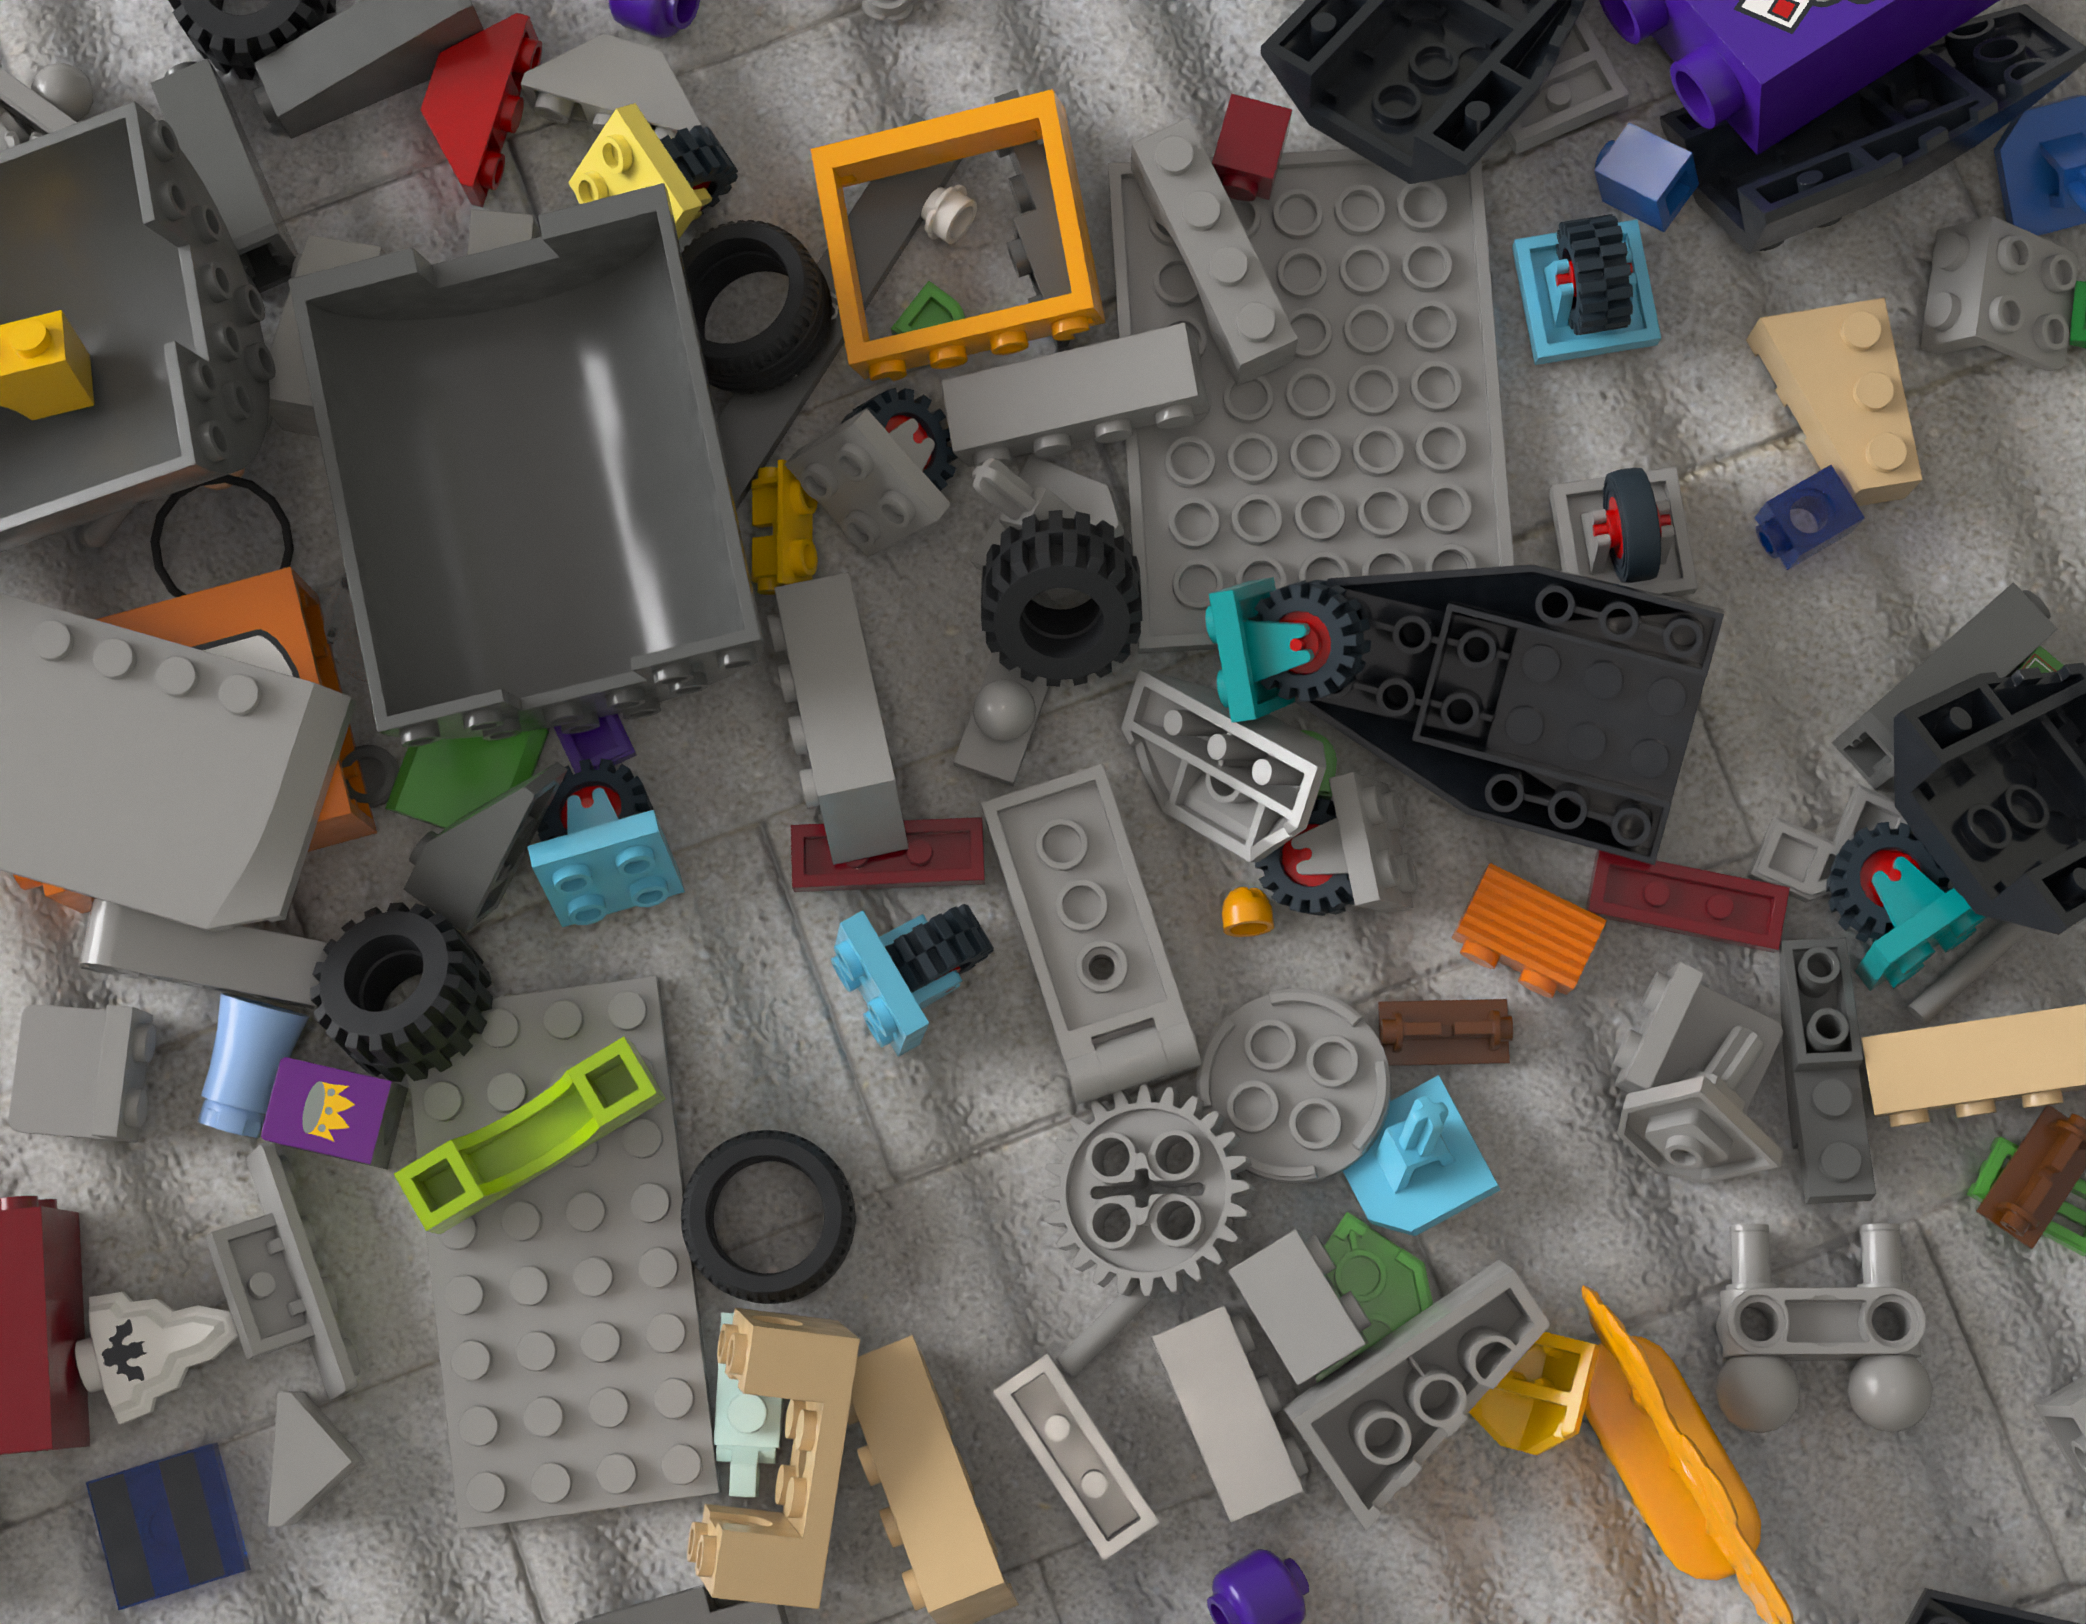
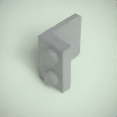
M1994 216L1938 229L1933 250L1920 348L1936 355L1985 345L2045 371L2063 368L2066 362L2075 283L2079 265L2076 254L2065 247Z
M1679 962L1669 969L1666 975L1658 971L1653 977L1641 1003L1642 1007L1649 1010L1639 1032L1632 1029L1629 1030L1615 1057L1614 1065L1622 1069L1614 1086L1628 1093L1679 1082L1688 1068L1704 1072L1732 1028L1740 1025L1755 1032L1764 1041L1763 1052L1735 1092L1745 1101L1743 1112L1747 1114L1783 1036L1782 1026L1776 1020L1701 985L1700 982L1704 973L1683 962Z
M40 1004L27 1006L21 1016L8 1116L9 1126L14 1131L20 1133L138 1142L139 1128L144 1125L148 1110L147 1090L144 1089L147 1063L152 1060L156 1045V1030L154 1024H152L153 1014L135 1007L107 1005L106 1010Z

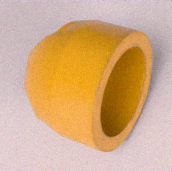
M1237 887L1232 890L1223 901V932L1233 937H1251L1273 930V908L1267 895L1258 888Z

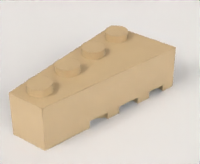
M2086 1004L1861 1037L1874 1115L1876 1118L1889 1116L1890 1127L1930 1122L1929 1110L1955 1107L1957 1118L1996 1113V1101L2022 1098L2023 1108H2034L2064 1103L2062 1095L2064 1092L2086 1090Z
M913 1335L858 1356L847 1423L852 1425L860 1422L868 1444L857 1449L860 1462L870 1486L882 1483L890 1506L879 1510L892 1547L895 1548L904 1544L912 1569L902 1572V1578L915 1611L926 1607L928 1613L937 1624H973L1018 1606L1019 1604L1011 1583L1007 1582L996 1559L998 1557V1549L980 1507L976 1506L973 1498L975 1496L973 1484L957 1446L953 1444L951 1435H953L952 1429L922 1351Z

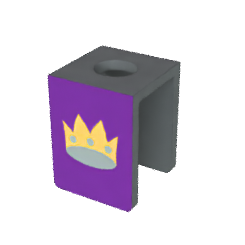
M285 1057L279 1062L261 1137L265 1141L278 1143L282 1146L388 1170L408 1088L393 1081Z

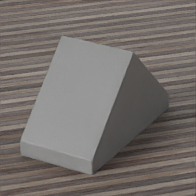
M277 1392L268 1526L283 1527L297 1524L365 1461L306 1392Z

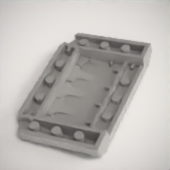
M0 593V871L209 932L235 929V926L265 920L270 922L286 919L357 702L348 695L314 682Z

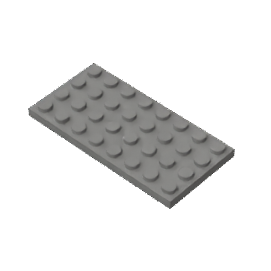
M655 975L493 998L492 1009L483 1011L481 1014L487 1021L482 1034L473 1033L469 1039L473 1047L465 1056L460 1052L456 1053L450 1058L453 1066L441 1073L435 1067L429 1069L427 1079L413 1081L409 1077L418 1159L451 1139L472 1133L510 1114L551 1087L564 1075L566 1070L623 1036L635 1045L666 1100L441 1235L426 1231L458 1530L720 1493L722 1489L718 1461H716V1445H714V1424L695 1268L686 1249L681 1229V1206L685 1186L659 978Z

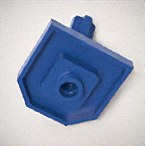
M2074 95L2030 107L2009 123L1994 147V155L2006 222L2039 236L2086 223V96Z

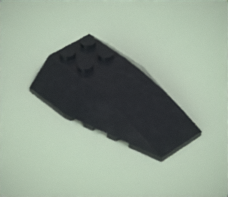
M1305 0L1261 45V56L1310 126L1408 184H1415L1465 175L1538 97L1586 0Z
M2023 4L1970 19L1758 155L1726 120L1712 129H1707L1697 123L1685 107L1660 116V122L1669 142L1693 154L1699 185L1692 195L1697 205L1748 254L1756 251L1774 249L1783 244L1786 239L1813 228L1834 225L1843 216L1863 209L1923 179L1979 145L2036 104L2086 62V46L2030 6Z
M2084 663L2065 664L2057 672L2041 673L2038 667L2019 669L2011 677L1999 678L1996 672L1980 673L1900 711L1894 717L1895 808L1910 826L1914 836L1923 843L1951 880L1955 890L1963 896L1975 914L2057 935L2086 920V666Z

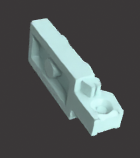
M721 1313V1328L724 1323H733L734 1313ZM718 1363L714 1445H717L716 1461L731 1462L729 1496L756 1498L759 1497L761 1463L776 1464L777 1448H780L782 1445L784 1398L743 1394L738 1388L739 1380L730 1379L725 1374L726 1364Z

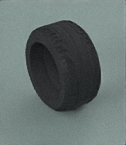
M738 220L737 223L730 221L726 225L720 224L718 228L714 229L712 227L709 229V232H703L699 238L691 240L692 243L684 247L685 250L681 254L709 384L732 393L754 394L755 391L761 393L765 390H772L776 385L780 387L784 382L793 380V376H799L803 369L806 370L809 367L808 363L816 359V354L820 353L821 345H824L826 342V336L829 334V327L832 322V299L827 280L804 245L788 231L768 222H755L754 220ZM756 272H775L788 276L789 289L785 304L778 317L764 331L750 339L736 343H717L705 339V322L708 311L715 298L726 286L740 277Z
M757 1130L743 1133L726 1140L704 1157L691 1175L681 1206V1229L684 1243L690 1258L701 1274L721 1291L738 1299L761 1304H779L794 1301L811 1294L828 1282L841 1267L850 1250L856 1224L853 1194L844 1173L836 1162L811 1141L796 1134L778 1130ZM760 1162H780L802 1171L816 1186L824 1208L823 1230L813 1251L798 1265L777 1273H757L735 1263L722 1249L714 1227L715 1206L723 1187L737 1172L747 1166Z

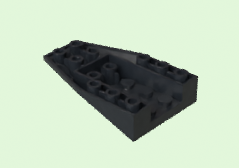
M1535 564L1327 579L1326 586H1341L1347 590L1343 596L1348 601L1356 598L1363 607L1356 611L1360 620L1368 618L1371 629L1364 631L1363 635L1364 640H1371L1370 652L1362 656L1361 660L1367 662L1362 672L1352 677L1354 681L1348 686L1328 696L1319 697L1312 701L1299 702V697H1297V704L1467 815L1655 865L1725 609Z

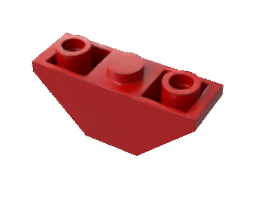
M515 13L440 52L420 109L470 203L482 208L489 189L496 190L501 182L505 168V155L501 151L507 133L514 134L522 119L524 100L520 97L524 73L539 66L541 61L542 42L538 40L530 17L521 13Z

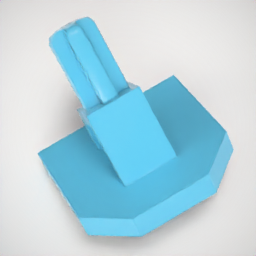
M1439 1075L1393 1099L1390 1102L1384 1126L1373 1145L1358 1161L1343 1171L1371 1224L1411 1236H1417L1501 1190Z

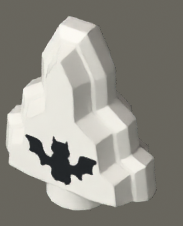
M117 1292L89 1297L91 1337L76 1342L75 1356L78 1371L85 1388L91 1393L104 1389L119 1425L152 1413L157 1397L181 1387L189 1367L215 1359L239 1335L230 1311L200 1305L174 1311L160 1299L133 1302L125 1292Z

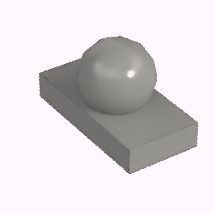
M65 63L47 65L36 74L31 89L0 67V106L42 135L77 123L88 114L93 104V88L90 79L82 70Z
M999 652L993 653L980 691L974 699L973 710L953 762L954 766L1014 787L1050 686H1046V678L1038 676L1034 682L1021 678V669L1018 666L1009 671L999 663Z

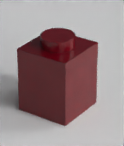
M1231 93L1212 160V165L1228 197L1240 201H1254L1256 197L1270 200L1289 133L1292 109Z

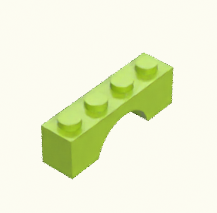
M623 1036L566 1070L556 1083L525 1105L479 1130L449 1140L394 1173V1176L425 1231L441 1235L663 1102L666 1098L635 1045Z

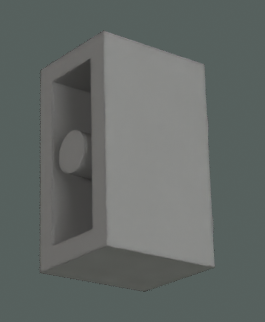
M1295 1229L1231 1268L1228 1272L1296 1384L1300 1385L1368 1344L1369 1342L1362 1331L1371 1326V1322L1351 1291L1340 1297L1327 1275L1337 1267L1318 1236L1315 1234L1305 1240L1301 1231Z

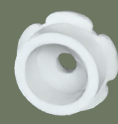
M958 184L947 189L939 187L928 197L922 208L921 217L925 220L924 230L928 233L929 238H941L948 244H953L967 232L976 216L977 203L966 196L967 190L964 186Z

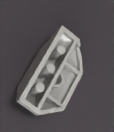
M1139 669L1121 729L1129 745H1135L1141 769L1164 813L1249 862H1260L1307 828L1326 770L1322 742L1270 714L1255 720L1231 723L1229 707L1225 708L1222 705L1218 690L1151 670Z

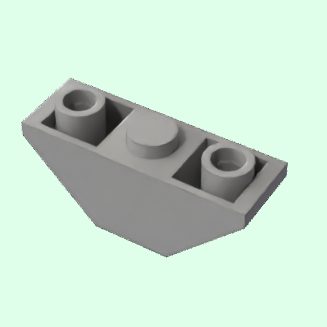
M601 34L525 72L521 82L529 105L533 107L536 114L556 123H568L571 118L592 124L593 130L599 134L616 108L636 103L659 139L667 135L670 138H674L678 130L686 127L690 131L696 125L702 126L662 50L607 34Z

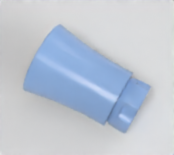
M221 993L217 1031L209 1070L201 1094L206 1099L201 1107L198 1122L225 1132L260 1138L279 1062L282 1058H290L309 1016L265 1002Z

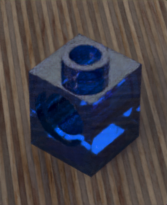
M1832 465L1770 499L1754 517L1759 524L1756 526V534L1762 547L1773 559L1780 557L1787 570L1851 534L1865 519ZM1804 509L1809 511L1817 521V532L1805 533L1798 530L1791 521L1790 510Z

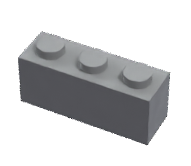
M1224 1305L1152 1336L1153 1345L1230 1523L1303 1492L1304 1490L1298 1477L1309 1472L1294 1436L1282 1440L1272 1415L1281 1412L1282 1408L1268 1375L1255 1378L1246 1354L1256 1350V1347L1241 1313L1229 1317Z
M1046 1354L993 1390L996 1398L1104 1561L1160 1523L1049 1354Z

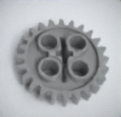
M1141 1085L1137 1103H1133L1128 1094L1123 1090L1114 1093L1115 1109L1109 1110L1097 1100H1093L1090 1103L1095 1120L1091 1124L1074 1116L1070 1120L1073 1128L1079 1135L1075 1142L1058 1138L1055 1141L1057 1147L1067 1155L1065 1162L1048 1163L1045 1167L1047 1171L1061 1178L1060 1186L1042 1191L1043 1197L1059 1202L1061 1209L1046 1217V1222L1052 1226L1067 1227L1068 1229L1055 1243L1056 1246L1064 1251L1080 1248L1071 1265L1076 1270L1083 1272L1097 1264L1093 1275V1283L1105 1287L1117 1274V1293L1125 1296L1131 1295L1138 1280H1140L1144 1296L1150 1299H1156L1161 1280H1164L1170 1292L1176 1295L1183 1294L1182 1275L1186 1273L1196 1282L1206 1283V1272L1202 1264L1208 1259L1225 1267L1228 1262L1219 1249L1222 1242L1242 1245L1244 1241L1238 1233L1231 1229L1233 1220H1251L1253 1216L1252 1213L1237 1205L1238 1197L1247 1196L1255 1192V1186L1245 1181L1237 1180L1236 1174L1252 1165L1251 1160L1245 1156H1230L1229 1154L1242 1139L1234 1131L1217 1135L1225 1117L1216 1110L1200 1120L1204 1101L1194 1095L1180 1109V1094L1173 1087H1167L1159 1103H1157L1153 1089L1148 1085ZM1190 1142L1194 1152L1193 1162L1184 1172L1171 1174L1166 1163L1168 1152L1177 1143ZM1125 1144L1129 1150V1164L1119 1175L1109 1177L1104 1170V1157L1112 1147ZM1149 1179L1166 1188H1179L1194 1184H1203L1205 1187L1204 1193L1197 1196L1153 1194L1149 1197L1148 1203L1131 1195H1118L1102 1199H1095L1093 1197V1191L1100 1187L1144 1189L1148 1186ZM1188 1206L1194 1212V1228L1185 1238L1173 1240L1168 1233V1219L1176 1209ZM1126 1209L1131 1221L1129 1231L1121 1240L1109 1242L1104 1231L1107 1217L1115 1210Z

